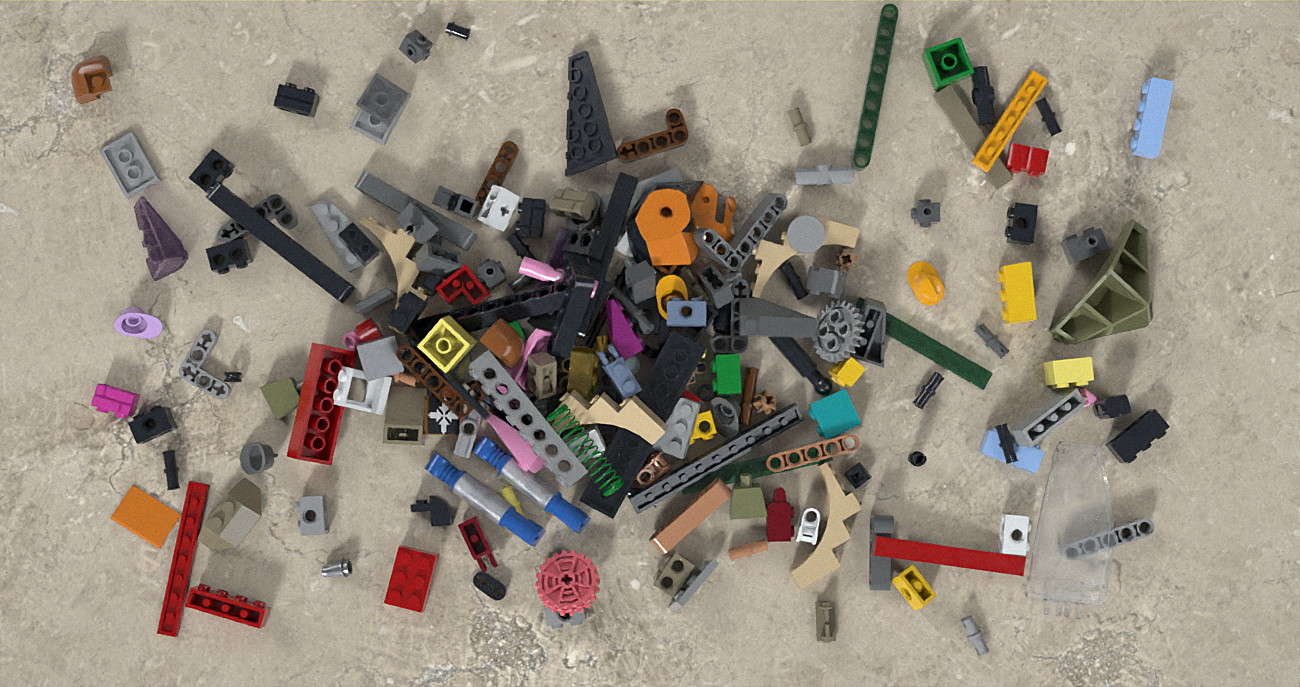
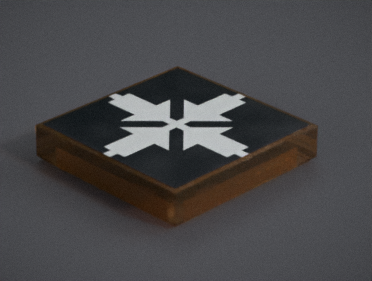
M424 396L423 435L459 436L460 417H457L436 396ZM442 396V398L446 401H449L453 398ZM461 403L456 407V411L461 414Z

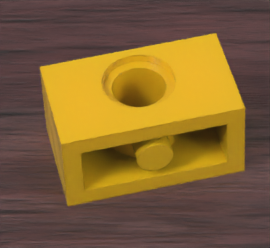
M913 564L904 568L891 579L892 583L914 611L924 607L937 596Z

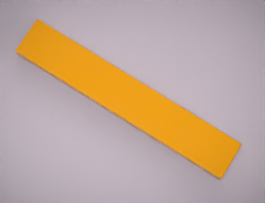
M1034 70L1029 73L971 163L986 173L990 170L1048 82V79Z

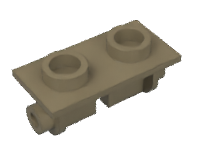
M685 266L673 274L685 282L688 301H691V298H703V301L707 298L706 292L703 291L699 283H695L696 279L691 273L690 268L688 269Z
M815 602L817 641L826 643L836 641L835 602Z

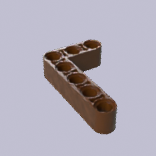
M402 345L398 348L396 354L399 361L457 417H466L474 410L412 347ZM408 349L411 351V357L406 360L402 359L400 352ZM417 363H423L425 370L422 373H417L414 370V366ZM486 372V373H484V376H485V377H486V376H492L493 378L495 377V375H494L493 372ZM432 376H436L439 379V384L436 387H431L428 384V380ZM477 380L467 391L470 393L472 390H479L481 397L477 401L480 403L487 394L482 390L481 382ZM445 390L453 392V398L449 401L442 398V393ZM463 403L467 406L465 414L457 413L456 407L458 404Z

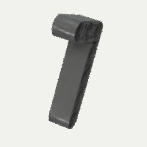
M767 194L729 244L715 230L699 227L694 231L693 239L720 267L736 271L741 268L788 205V200L782 194Z

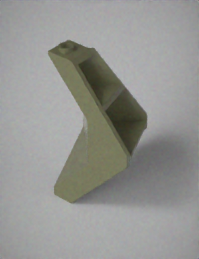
M1134 219L1126 222L1110 257L1083 294L1048 331L1052 334L1051 337L1059 343L1063 342L1066 345H1077L1083 341L1145 328L1153 319L1150 286L1148 229Z

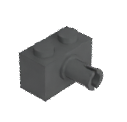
M417 199L410 202L396 218L404 232L409 231L407 235H414V239L423 245L427 241L431 242L445 226Z
M1094 227L1083 231L1084 235L1077 237L1074 234L1065 238L1066 242L1062 243L1061 246L1069 265L1110 249L1101 228L1095 230Z
M435 236L431 242L427 241L415 254L416 269L435 274L444 279L449 278L462 267L461 253L443 247L442 238L439 237L438 241V236Z
M634 257L626 258L623 262L627 268L625 269L626 292L636 305L655 296V288L657 286L655 277H657L654 267L649 266L646 260L637 264Z
M709 262L695 270L699 285L717 309L734 300L730 284L737 279L743 278L739 269L736 271L731 270L722 275L713 263Z

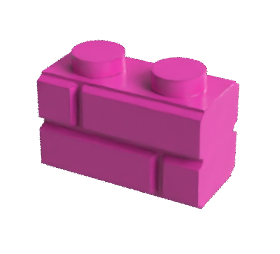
M98 383L91 405L97 407L96 411L107 414L108 411L115 412L116 417L126 419L127 416H134L140 394Z

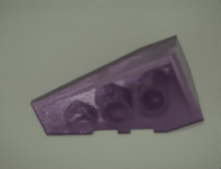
M140 196L134 206L138 228L143 230L144 234L142 245L143 248L147 247L149 258H146L148 269L153 280L158 281L182 269L188 260V253L179 238L144 196Z

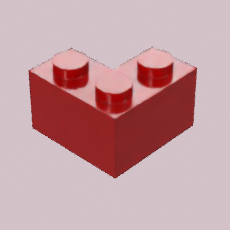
M466 264L435 288L449 305L464 294L473 305L485 302L492 297Z

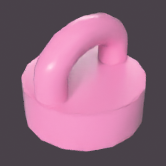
M351 331L343 336V343L350 351H356V344L362 343L357 331Z
M1081 387L1079 392L1082 397L1084 396L1087 399L1086 405L1083 407H1088L1091 403L1094 404L1097 397L1085 387Z

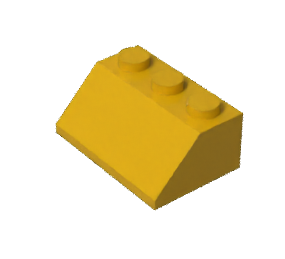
M1031 262L1000 267V271L997 272L998 282H1001L1002 290L999 291L1000 301H1003L1001 317L1002 320H1005V325L1028 323L1037 320Z

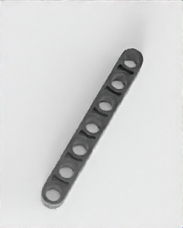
M363 171L354 186L359 191L400 214L410 202L416 200L366 171ZM421 203L445 225L437 235L468 252L477 234Z

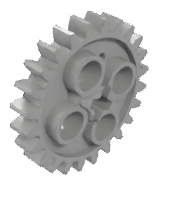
M838 300L837 303L832 302L831 306L826 305V311L821 310L822 316L816 317L819 322L816 323V338H813L812 341L816 342L813 348L817 349L816 354H819L820 358L829 362H844L845 357L850 358V352L856 353L855 346L860 347L858 340H863L860 333L865 332L864 329H861L865 322L860 321L863 315L859 314L860 309L856 308L855 304L845 300Z

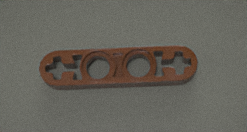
M507 141L503 143L475 200L479 201L480 198L485 197L486 192H483L484 189L490 192L491 189L488 188L487 183L491 179L497 180L498 186L502 187L518 156V147L514 142ZM510 146H513V150H514L515 152H514V153H510V154L508 155V157H507L509 160H511L510 162H508L507 160H505V159H503V158H500L501 155H502L503 157L506 156V154H507V151L505 150L506 147H507V148H510ZM499 162L506 164L504 172L496 170V165ZM479 201L477 207L482 209L483 206Z

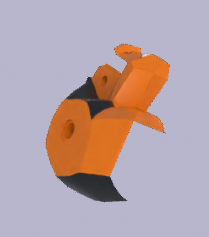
M704 181L656 182L635 207L626 224L628 243L635 261L639 264L646 260L649 266L691 265L698 253L693 233L699 227L715 230L729 244L735 236L732 227L733 213L736 212L735 198L729 196L726 200L724 223L720 224L715 221L718 195L712 185L704 183Z

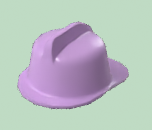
M129 307L122 310L120 316L114 322L116 331L127 336L150 339L158 336L162 331L161 321L155 316L145 314L138 307Z

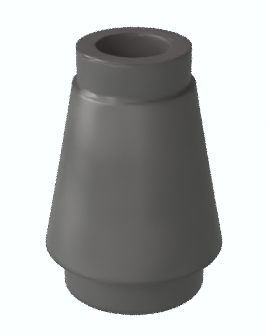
M345 558L322 566L324 577H348L353 571L351 561Z

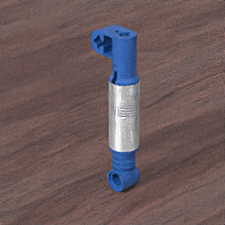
M485 435L473 448L472 451L496 468L498 474L508 481L509 484L526 495L527 498L531 499L542 510L551 512L574 532L580 534L591 520L590 516L564 499L562 493L539 476V474L532 473L529 470L527 472L522 470L513 455L506 454L505 451Z
M435 452L424 467L433 476L441 479L443 482L445 481L453 493L500 527L505 526L530 546L535 547L545 534L546 530L543 527L523 517L507 500L482 484L481 481L468 472L461 471L454 465H451V462Z

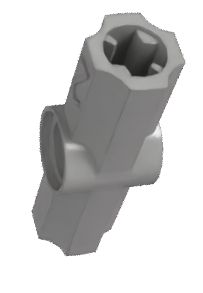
M818 165L814 168H795L794 174L795 185H816L819 187L832 186L833 184H852L854 177L852 166L832 167V165Z
M480 402V404L485 408L486 403ZM475 409L463 419L454 455L470 459L482 419ZM468 423L474 425V432L472 434L465 432V426Z

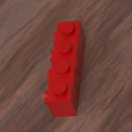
M199 584V586L190 588L185 607L255 628L265 627L271 607L266 606L265 602L255 600V602L247 601L248 598L245 596L236 595L234 597L229 595L228 591L221 589L217 591L210 590L211 587L205 584Z

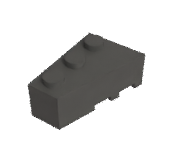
M866 297L860 314L863 315L860 321L865 322L861 326V329H864L865 332L860 333L863 340H858L860 347L855 346L856 353L850 352V357L884 368L886 307L884 302Z

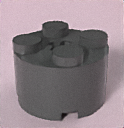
M810 266L806 289H809L808 293L821 295V292H826L827 297L840 299V295H844L847 272H843L840 275L841 271L825 268H816V271H814V267Z

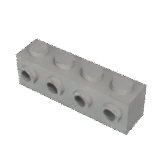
M1063 388L1009 429V432L1017 446L1033 447L1056 427L1063 424L1065 420L1077 413L1086 403L1077 388Z

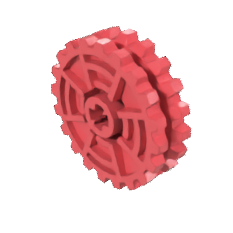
M562 550V553L559 555L554 553L551 559L547 557L545 559L546 564L539 566L541 572L536 573L538 581L535 582L540 600L544 602V606L546 608L550 607L553 613L559 611L562 616L565 613L573 616L576 611L582 613L584 607L589 609L591 607L590 602L597 599L595 594L600 592V587H598L600 578L596 566L592 564V560L590 558L585 559V554L583 553L577 555L575 550H572L570 553Z

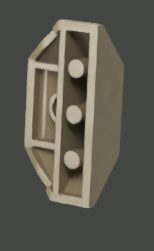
M245 477L240 480L226 494L205 522L197 540L212 551L239 547L262 516L260 488Z

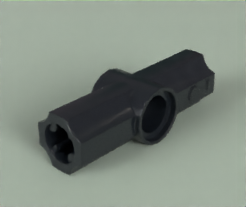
M987 66L973 68L974 73L971 75L973 86L972 101L977 109L979 126L990 125L997 122L993 104L995 101L994 89L990 86Z

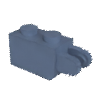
M610 344L607 347L614 358L613 360L608 362L606 355L601 350L597 354L604 364L602 366L621 399L624 400L627 397H632L642 389L623 357L619 356L613 345Z

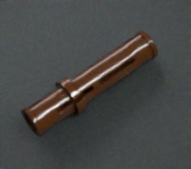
M747 367L742 403H740V425H751L752 410L755 408L753 403L758 368Z

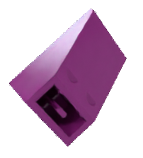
M607 299L608 343L613 345L618 355L622 356L625 361L643 350L641 346L643 341L638 333L635 334L631 328L634 326L630 319L623 316L621 311L624 309L620 302L614 299Z

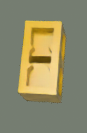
M845 357L844 362L839 361L835 363L827 373L831 375L830 380L836 385L852 387L866 369L852 357Z
M711 411L698 414L689 444L695 443L694 439L700 437L702 441L711 439L713 434L717 433ZM701 421H707L710 424V429L707 432H702L699 429Z

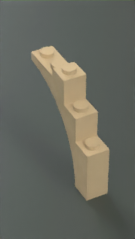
M369 216L368 219L362 217L359 223L370 230L383 243L394 264L398 281V298L395 309L400 305L399 299L401 296L409 291L428 303L430 297L426 295L424 289L418 286L414 289L423 271L416 269L415 258L412 257L409 260L418 243L414 239V235H407L409 231L405 233L401 228L395 234L396 230L387 225L385 228L378 225L380 221ZM389 324V326H388L389 328L395 330L396 332H398V333H400V334H402V335H404V336H406V337H408V336L410 335L411 331H412V328H411V330L409 331V333H408L407 335H405V334H403L402 332H400L399 330H397L396 328H394L393 326H391L390 324Z
M818 216L815 217L825 228V239L821 247H840L850 250L855 248L860 229ZM787 231L782 232L780 243H783V245L761 240L752 252L755 255L754 260L760 261L761 264L757 263L754 272L757 275L756 282H751L749 293H752L751 298H760L764 285L772 273L781 264L799 254L790 247L787 240Z
M575 389L570 394L566 392L560 398L562 403L559 407L567 404V409H571L568 416L575 415L573 422L580 421V425L601 423L619 426L640 435L652 445L669 427L635 395L630 399L628 397L624 399L620 406L605 392L601 396L597 394L590 402H587ZM569 410L563 412L560 416L555 418L554 422L550 426L553 427L556 423L563 419L569 412ZM573 417L564 420L553 428L557 433L564 428ZM575 423L567 427L566 429L575 427L578 425V423ZM541 433L542 435L540 436V438H539L538 440H543V439H544L543 433Z
M826 462L818 465L827 492L828 510L824 529L812 552L800 564L789 571L800 590L841 567L839 564L841 561L840 556L836 550L832 551L831 549L851 538L849 533L852 531L847 522L843 523L842 521L862 510L860 507L862 501L857 494L854 495L852 492L844 494V491H846L841 481L837 482L834 477L836 471L831 464L828 465Z

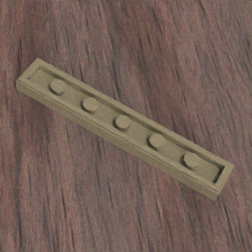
M948 85L933 97L975 157L986 137L951 85ZM999 157L987 173L984 171L996 190L1013 180V177Z

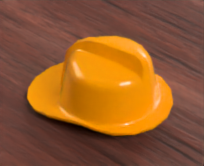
M922 261L910 266L907 272V280L919 302L924 305H934L941 301L945 289L936 269L931 264Z
M667 275L658 282L656 286L658 309L664 319L667 320V301H671V298H683V301H688L685 282L675 275ZM689 307L682 309L681 314L684 317L687 315Z

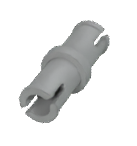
M972 615L962 618L961 622L968 634L967 638L972 642L977 655L986 654L989 649L982 638L983 633L981 630H978Z

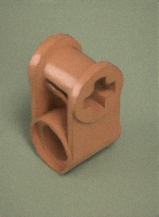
M660 450L650 454L640 469L635 480L641 485L646 486L654 482L671 468L670 463H667L661 456ZM647 471V476L644 479H640V475Z

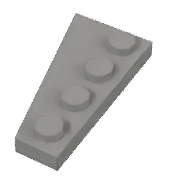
M327 197L311 206L348 271L351 273L363 266L338 238V234L352 222Z

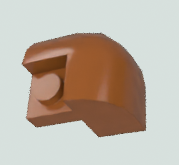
M101 55L83 60L74 67L71 73V83L78 103L84 104L98 100L99 94L113 91L109 79L113 74L106 56Z
M503 318L496 321L479 339L481 343L510 368H513L524 354L525 344L523 338Z

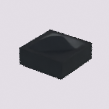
M860 462L844 473L855 489L872 477Z

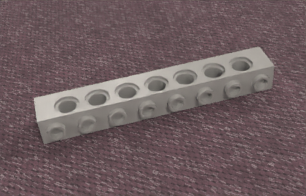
M489 349L470 363V375L474 380L478 379L481 382V388L487 395H491L494 398L495 406L500 411L503 409L507 414L506 419L512 426L516 425L520 430L518 433L524 441H529L532 445L531 450L537 457L539 455L545 461L543 462L544 466L549 472L553 471L557 476L556 480L561 487L565 486L569 489L587 474L586 468ZM486 371H491L494 373L495 377L493 379H487L484 376V373ZM503 386L507 389V393L499 394L496 388ZM516 401L519 404V408L513 410L509 407V403ZM527 416L531 419L532 423L525 425L522 423L521 418ZM537 431L543 433L544 439H535L534 433ZM554 447L556 455H549L546 452V448ZM566 462L569 469L562 471L559 468V463Z

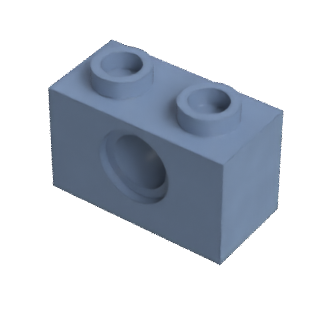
M671 298V301H667V326H706V301H703V298H691V301H683V298ZM684 307L692 309V314L689 317H684L681 314Z

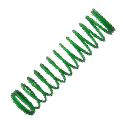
M567 404L558 407L550 415H548L546 420L550 422L558 416H560L563 412L569 410L566 416L563 419H561L558 423H556L552 428H555L564 420L573 417V419L564 428L558 431L557 434H560L567 427L575 423H578V425L569 434L564 436L562 440L566 439L572 433L580 429H583L582 432L575 439H573L567 444V446L571 445L580 437L587 435L585 440L571 451L574 452L581 445L589 441H592L589 447L580 454H578L576 457L579 458L586 451L594 447H597L596 450L589 457H587L581 462V464H584L594 455L601 453L600 457L595 462L586 467V470L590 469L597 462L606 459L603 465L600 468L596 469L594 472H592L589 475V477H592L600 469L610 465V468L604 474H602L596 480H594V483L601 480L606 474L615 471L614 475L609 480H607L598 487V489H601L611 480L619 477L618 480L610 484L603 491L604 496H609L610 494L614 493L623 485L624 480L621 479V476H615L616 470H611L612 464H606L607 458H601L603 452H597L598 446H592L594 440H587L589 434H582L585 428H578V426L580 425V421L573 422L575 419V415L568 416L571 412V409H567Z

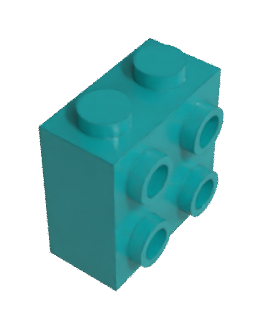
M842 389L809 404L810 409L807 410L812 420L815 419L818 425L815 428L819 437H823L824 440L862 424L846 389Z

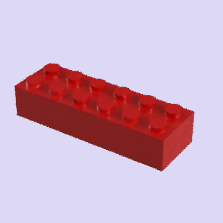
M312 343L287 457L332 465L344 411L343 406L333 404V395L338 387V375L342 370V366L353 368L357 352Z

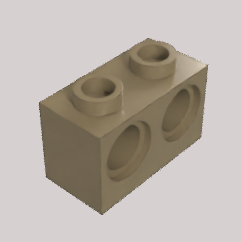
M546 351L528 355V389L539 400L556 395L557 361Z
M674 552L673 555L669 553L663 562L666 566L662 571L659 569L653 577L655 580L654 586L674 598L695 566L677 552ZM676 560H680L684 564L683 568L679 571L674 570L672 567L673 562ZM666 576L671 577L673 580L672 585L669 587L663 586L661 582Z

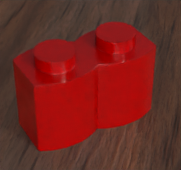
M1011 143L1005 167L1011 173L1020 174L1023 171L1028 173L1030 177L1038 178L1039 175L1045 173L1049 151Z

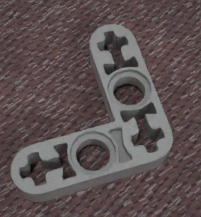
M204 330L199 334L179 368V375L182 379L217 399H226L231 394L230 386L202 369L218 341V336L214 331ZM211 334L210 338L212 341L205 344L206 339L204 336ZM199 344H205V347H208V349L200 347ZM196 350H201L203 352V358L201 360H196L194 358V352ZM191 367L190 371L198 375L196 377L192 375L186 376L185 368ZM203 376H208L210 379V383L206 387L200 384V379ZM214 385L221 388L224 386L223 390L226 392L225 394L218 395L219 391L212 387Z

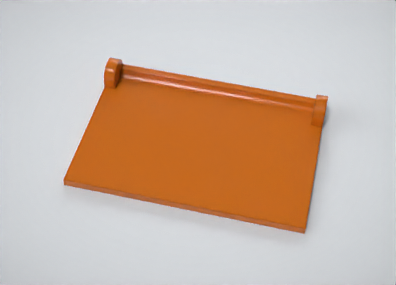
M132 485L110 519L160 549L181 517V514Z

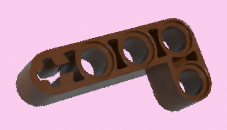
M676 108L668 110L666 113L668 130L620 145L617 149L618 160L621 163L628 164L684 146L688 141L689 134L682 112ZM671 115H677L679 117V121L673 123L669 120V117ZM683 133L685 135L684 140L679 141L675 139V134ZM660 138H664L667 141V144L665 146H659L656 143L657 140ZM641 144H646L649 149L646 152H641L638 147ZM634 146H635V152H636L637 155H634V151H633V147H634ZM623 150H626V152H630L628 153V157L625 158V156L622 155Z

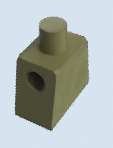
M288 377L260 387L276 420L284 419L297 409L303 380L296 383L294 378Z
M750 473L740 474V484L732 485L729 509L731 520L767 517L760 484L752 483V474Z

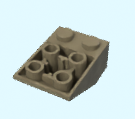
M390 386L384 420L383 443L425 446L428 388Z

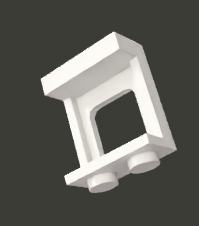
M342 366V370L338 375V387L333 395V404L383 415L392 378L383 377L369 381L364 400L362 402L347 399L352 376L366 380L364 371Z

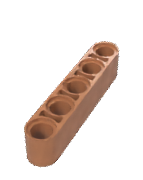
M845 434L772 454L766 459V466L770 471L779 472L855 451L859 447L860 441L854 434ZM848 437L854 439L855 444L852 448H848L845 445V440ZM830 442L836 445V450L833 453H829L826 450V446ZM811 447L817 450L815 458L808 456L807 452ZM793 452L799 456V460L794 464L789 461V455ZM774 457L780 460V466L776 469L770 466V460Z
M716 478L653 533L649 541L662 554L667 553L732 495V490L720 478Z

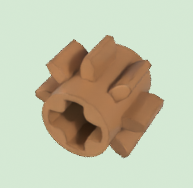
M843 248L841 255L835 254L838 260L834 264L839 265L838 271L846 269L848 273L850 266L854 268L857 266L853 262L858 256L853 257V250L846 252ZM847 256L850 263L843 264L842 258Z
M764 390L755 395L757 400L753 405H755L758 413L764 412L765 415H768L777 409L774 405L778 400H776L774 393H767V390Z

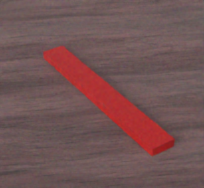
M189 481L157 634L178 637L209 484Z
M875 536L873 548L874 556L1024 576L1026 557L881 536Z

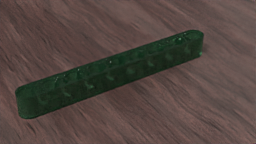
M894 4L884 5L878 17L851 158V166L856 171L865 170L871 160L898 18V8ZM890 11L893 14V17H886L884 15V12ZM881 30H888L889 36H883ZM877 48H884L886 54H879ZM880 66L883 72L877 73L873 67ZM876 84L879 87V91H872L870 85ZM866 103H874L876 109H868ZM863 121H870L872 128H865ZM866 139L869 146H861L859 140ZM856 158H863L865 160V165H858L856 163Z

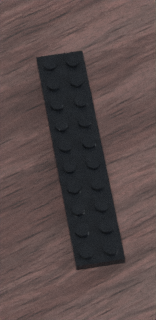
M674 330L670 333L641 386L642 390L637 394V397L665 424L707 349ZM619 427L603 458H607L606 464H612L611 470H616L615 476H621V479L624 480L623 485L609 496L603 495V491L619 479V477L615 478L603 488L598 489L601 484L609 480L615 473V471L610 472L594 483V480L610 468V465L606 466L592 476L579 501L614 519L654 444H650L640 435L628 429ZM606 459L600 461L597 469L603 465Z

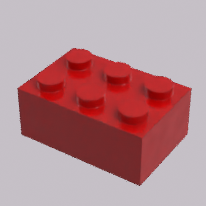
M400 545L384 603L420 613L424 612L439 554Z

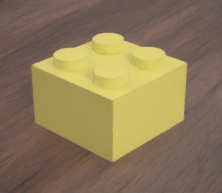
M448 315L439 320L417 347L441 370L447 373L456 367L477 341Z
M1092 357L1043 363L1046 386L1052 385V389L1069 387V383H1071V387L1088 385V381L1094 380Z

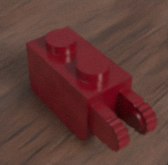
M782 487L774 490L773 502H769L766 505L767 542H791V537L795 536L794 525H791V518H794V506H790V502H786V490Z
M475 516L459 524L458 527L473 559L477 560L482 572H487V566L482 559V556L486 554L490 559L491 565L494 568L497 567L498 563L493 554L494 549L479 517Z

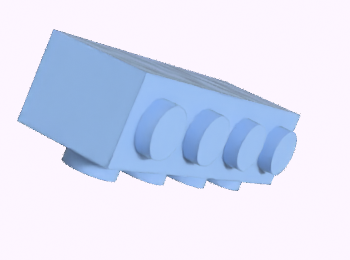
M1151 77L1143 83L1141 89L1143 98L1140 100L1137 108L1139 117L1135 120L1133 127L1136 131L1130 141L1132 155L1149 159L1159 156L1174 82Z

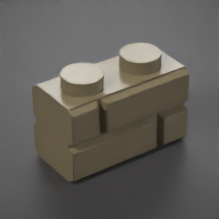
M567 187L566 189L556 190L554 199L552 198L549 207L556 216L589 221L592 214L591 211L596 206V201L587 190L579 192Z

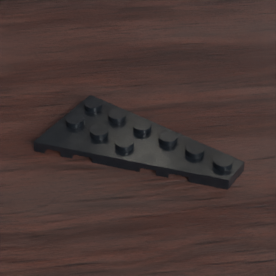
M586 50L569 57L568 63L569 92L567 100H569V109L567 110L566 177L619 158L590 56Z

